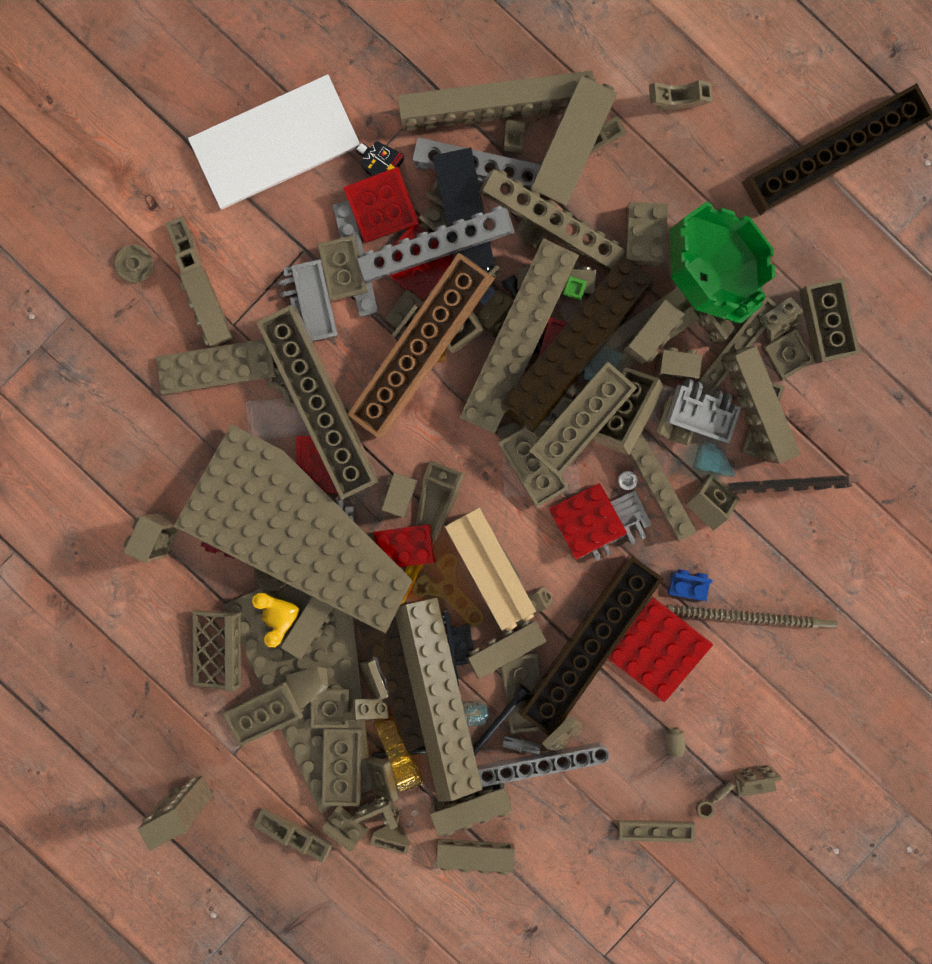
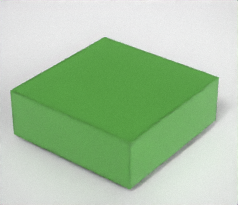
M569 276L562 295L581 301L587 281Z

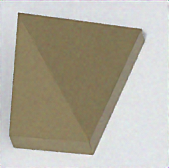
M399 824L398 827L391 830L389 825L373 833L370 845L407 855L410 841Z

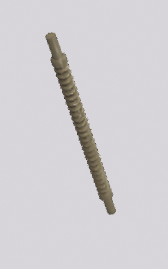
M672 604L666 605L677 616L683 617L686 615L687 618L689 616L692 618L697 616L698 619L700 617L703 619L707 617L709 620L711 618L722 620L723 618L724 621H727V619L732 621L734 619L735 622L738 620L743 622L745 620L746 623L749 621L754 623L756 621L757 624L760 622L765 624L767 622L768 625L770 623L773 625L778 623L779 626L781 624L784 626L788 624L790 627L794 624L795 627L798 625L803 627L804 625L806 628L810 626L813 629L818 627L837 628L838 622L835 620H823L813 616L810 618L808 616L805 618L800 616L798 618L797 615L794 617L789 615L788 617L786 614L784 616L782 614L777 616L775 613L773 615L771 613L766 615L764 612L762 614L760 612L755 614L754 611L750 614L749 611H746V613L741 611L739 613L738 610L735 612L730 610L728 612L727 609L724 611L719 609L717 611L716 608L713 610L708 608L706 610L705 607L703 609L700 607L695 609L694 606L692 608L689 606L684 608L683 605L681 607L678 605L674 607Z

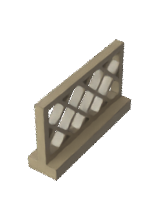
M192 611L193 686L225 689L226 692H234L241 687V612ZM199 615L204 616L208 620L204 627L199 623ZM218 617L224 618V627L222 629L214 621ZM210 624L217 631L213 637L206 631ZM201 633L209 640L204 646L199 641ZM219 634L225 640V645L222 648L214 640ZM210 643L217 649L213 656L206 649ZM201 652L209 659L205 664L199 660ZM219 653L225 659V664L222 666L215 659ZM210 662L218 669L214 674L206 668ZM202 670L209 677L207 681H199V673ZM219 672L225 677V683H219L215 678Z

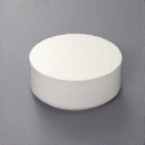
M624 471L619 474L617 482L620 488L631 490L637 484V477L631 471Z

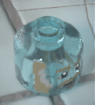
M481 700L464 704V713L469 727L484 725L486 719H489L487 704H483Z

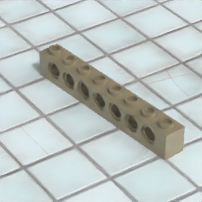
M493 169L488 173L479 190V193L607 271H611L621 259L625 250L620 247L621 244L613 239H606L603 232L596 229L593 231L585 221H577L572 218L573 214L569 211L559 210L556 208L557 204L548 199L546 201L543 200L535 190H527L519 180H511L506 177V172L500 169ZM501 184H505L508 188L506 195L500 191ZM518 194L524 197L522 205L517 202ZM535 204L539 205L541 209L539 215L534 213L533 208ZM552 214L557 218L555 225L550 222ZM568 224L571 225L573 228V232L571 235H569L566 231V227ZM584 234L589 238V242L586 245L582 241ZM600 244L605 249L603 254H600L598 250Z

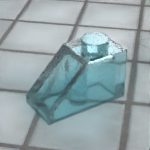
M705 442V445L698 446L693 468L728 477L735 476V472L721 449H717L715 444Z

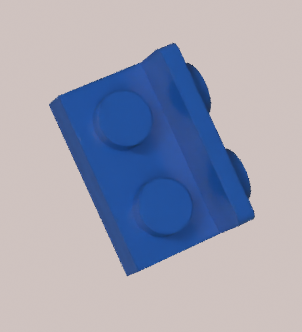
M678 569L677 572L671 573L668 594L707 601L709 585L713 580L708 578V574L697 572L696 576L689 575L687 570Z

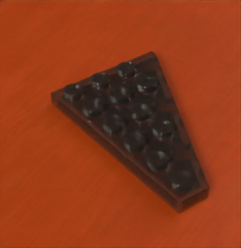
M859 474L728 483L729 491L735 490V494L747 493L746 490L754 489V493H764L769 488H773L774 492L789 491V487H793V491L809 490V486H813L814 490L832 488V485H834V489L852 487V483L859 482Z

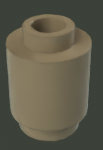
M678 727L669 728L665 732L666 751L670 757L684 756V751H686L684 731H681Z

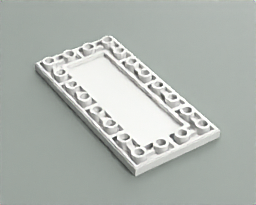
M325 75L188 138L221 210L350 152L360 145L329 75Z

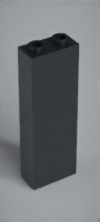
M472 148L433 155L447 227L453 226V222L464 219V221L472 219L471 216L477 213L485 215L481 193H479L480 188ZM474 226L469 227L467 231L469 237L473 236L476 232ZM455 232L449 236L451 243L457 240ZM490 241L453 254L454 259L458 253L466 256L486 272L491 271V267L495 266Z

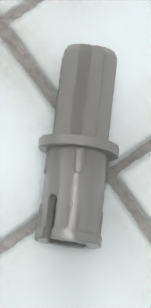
M505 735L502 748L517 750L519 753L522 751L539 755L541 744L526 741L524 738L517 739Z

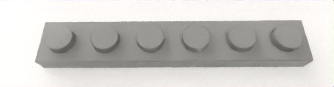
M349 201L333 204L340 238L355 235L360 258L363 257L364 250L358 225ZM366 282L368 293L355 296L360 317L379 313L371 282Z

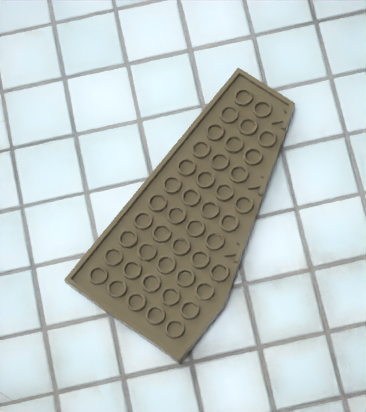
M232 424L174 525L175 528L385 634L412 582V579L283 450Z
M290 585L275 593L259 588L224 605L227 613L233 611L241 612V644L264 692L284 682L287 683L286 675L314 667H324L327 669L328 688H350V712L351 708H353V700L363 699L353 617L333 608L331 613L334 615L328 624L324 622L321 627L323 633L318 641L313 640L311 644L313 649L309 656H304L300 660L282 649L281 646L312 598L310 595ZM257 593H266L271 597L290 602L300 609L296 621L286 631L281 643L276 647H268L264 643L265 635L272 631L273 628L268 627L262 620L263 609L255 608L252 604L253 596ZM309 702L303 708V717L282 727L281 730L319 812L322 813L335 806H321L323 728H310ZM353 720L350 721L349 728H362L361 794L373 789L365 758H369L366 721Z

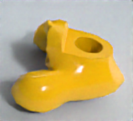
M257 593L253 596L252 604L255 608L263 609L262 620L268 627L273 628L272 631L265 635L264 643L268 647H276L281 643L286 631L296 621L300 609L290 602L271 597L266 593Z

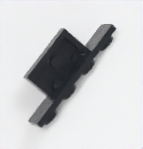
M445 608V613L441 615L443 624L447 626L446 637L459 686L456 666L469 664L466 657L473 650L470 624L451 627L448 608Z

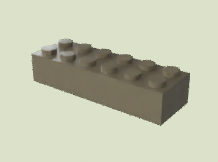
M757 346L744 347L723 356V366L732 378L730 382L733 389L739 395L738 402L746 412L745 419L753 428V439L762 448L759 450L762 459L766 462L781 464L800 455Z
M203 776L198 779L192 777L182 787L176 786L169 790L168 794L163 796L164 799L160 800L158 805L153 807V810L147 814L148 816L142 820L143 823L138 828V831L149 851L186 832L211 800L213 795Z

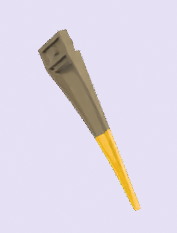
M430 460L423 477L415 526L430 524L434 544L459 495L458 491L465 474ZM423 564L406 567L405 573L412 579V582L400 606H403Z

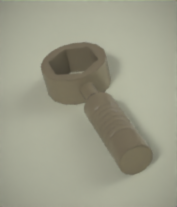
M731 781L720 789L711 801L703 799L697 803L696 811L702 818H710L714 814L713 804L716 801H720L735 787ZM704 804L710 805L711 810L707 814L700 811V807Z

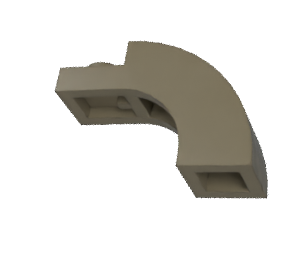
M697 80L689 84L677 86L654 82L649 85L650 103L657 105L658 109L661 110L688 109L713 102L710 82Z
M182 216L165 223L176 250L174 256L181 273L184 274L201 267V256L185 218Z

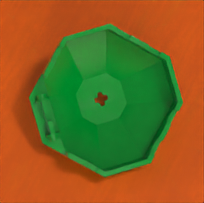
M705 202L670 229L671 279L695 310L741 324L762 306L765 293L761 290V287L775 278V265L770 264V258L774 256V248L750 217L744 215L739 218L735 216L734 211L725 208L716 210L713 209V204ZM704 275L705 279L702 281L700 277Z

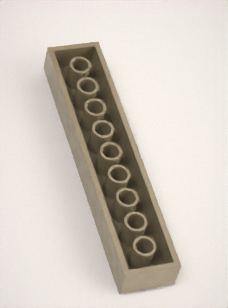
M593 70L398 95L402 131L415 132L418 128L432 130L437 128V126L453 127L458 123L470 125L474 124L475 121L481 120L483 122H492L497 118L509 120L513 116L526 118L536 113L548 115L552 111L564 113L578 79L581 76L585 77V75L593 77Z
M544 238L542 239L459 418L495 434L505 413L502 410L501 402L520 381L579 257L578 254Z
M289 305L256 322L341 500L379 483L380 480L347 415L346 409L297 307Z
M438 598L399 606L395 617L438 801H453L482 790V785Z

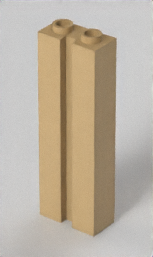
M480 507L445 526L501 630L506 629L509 631L517 626V621L523 619L525 622L533 618V613L536 610Z

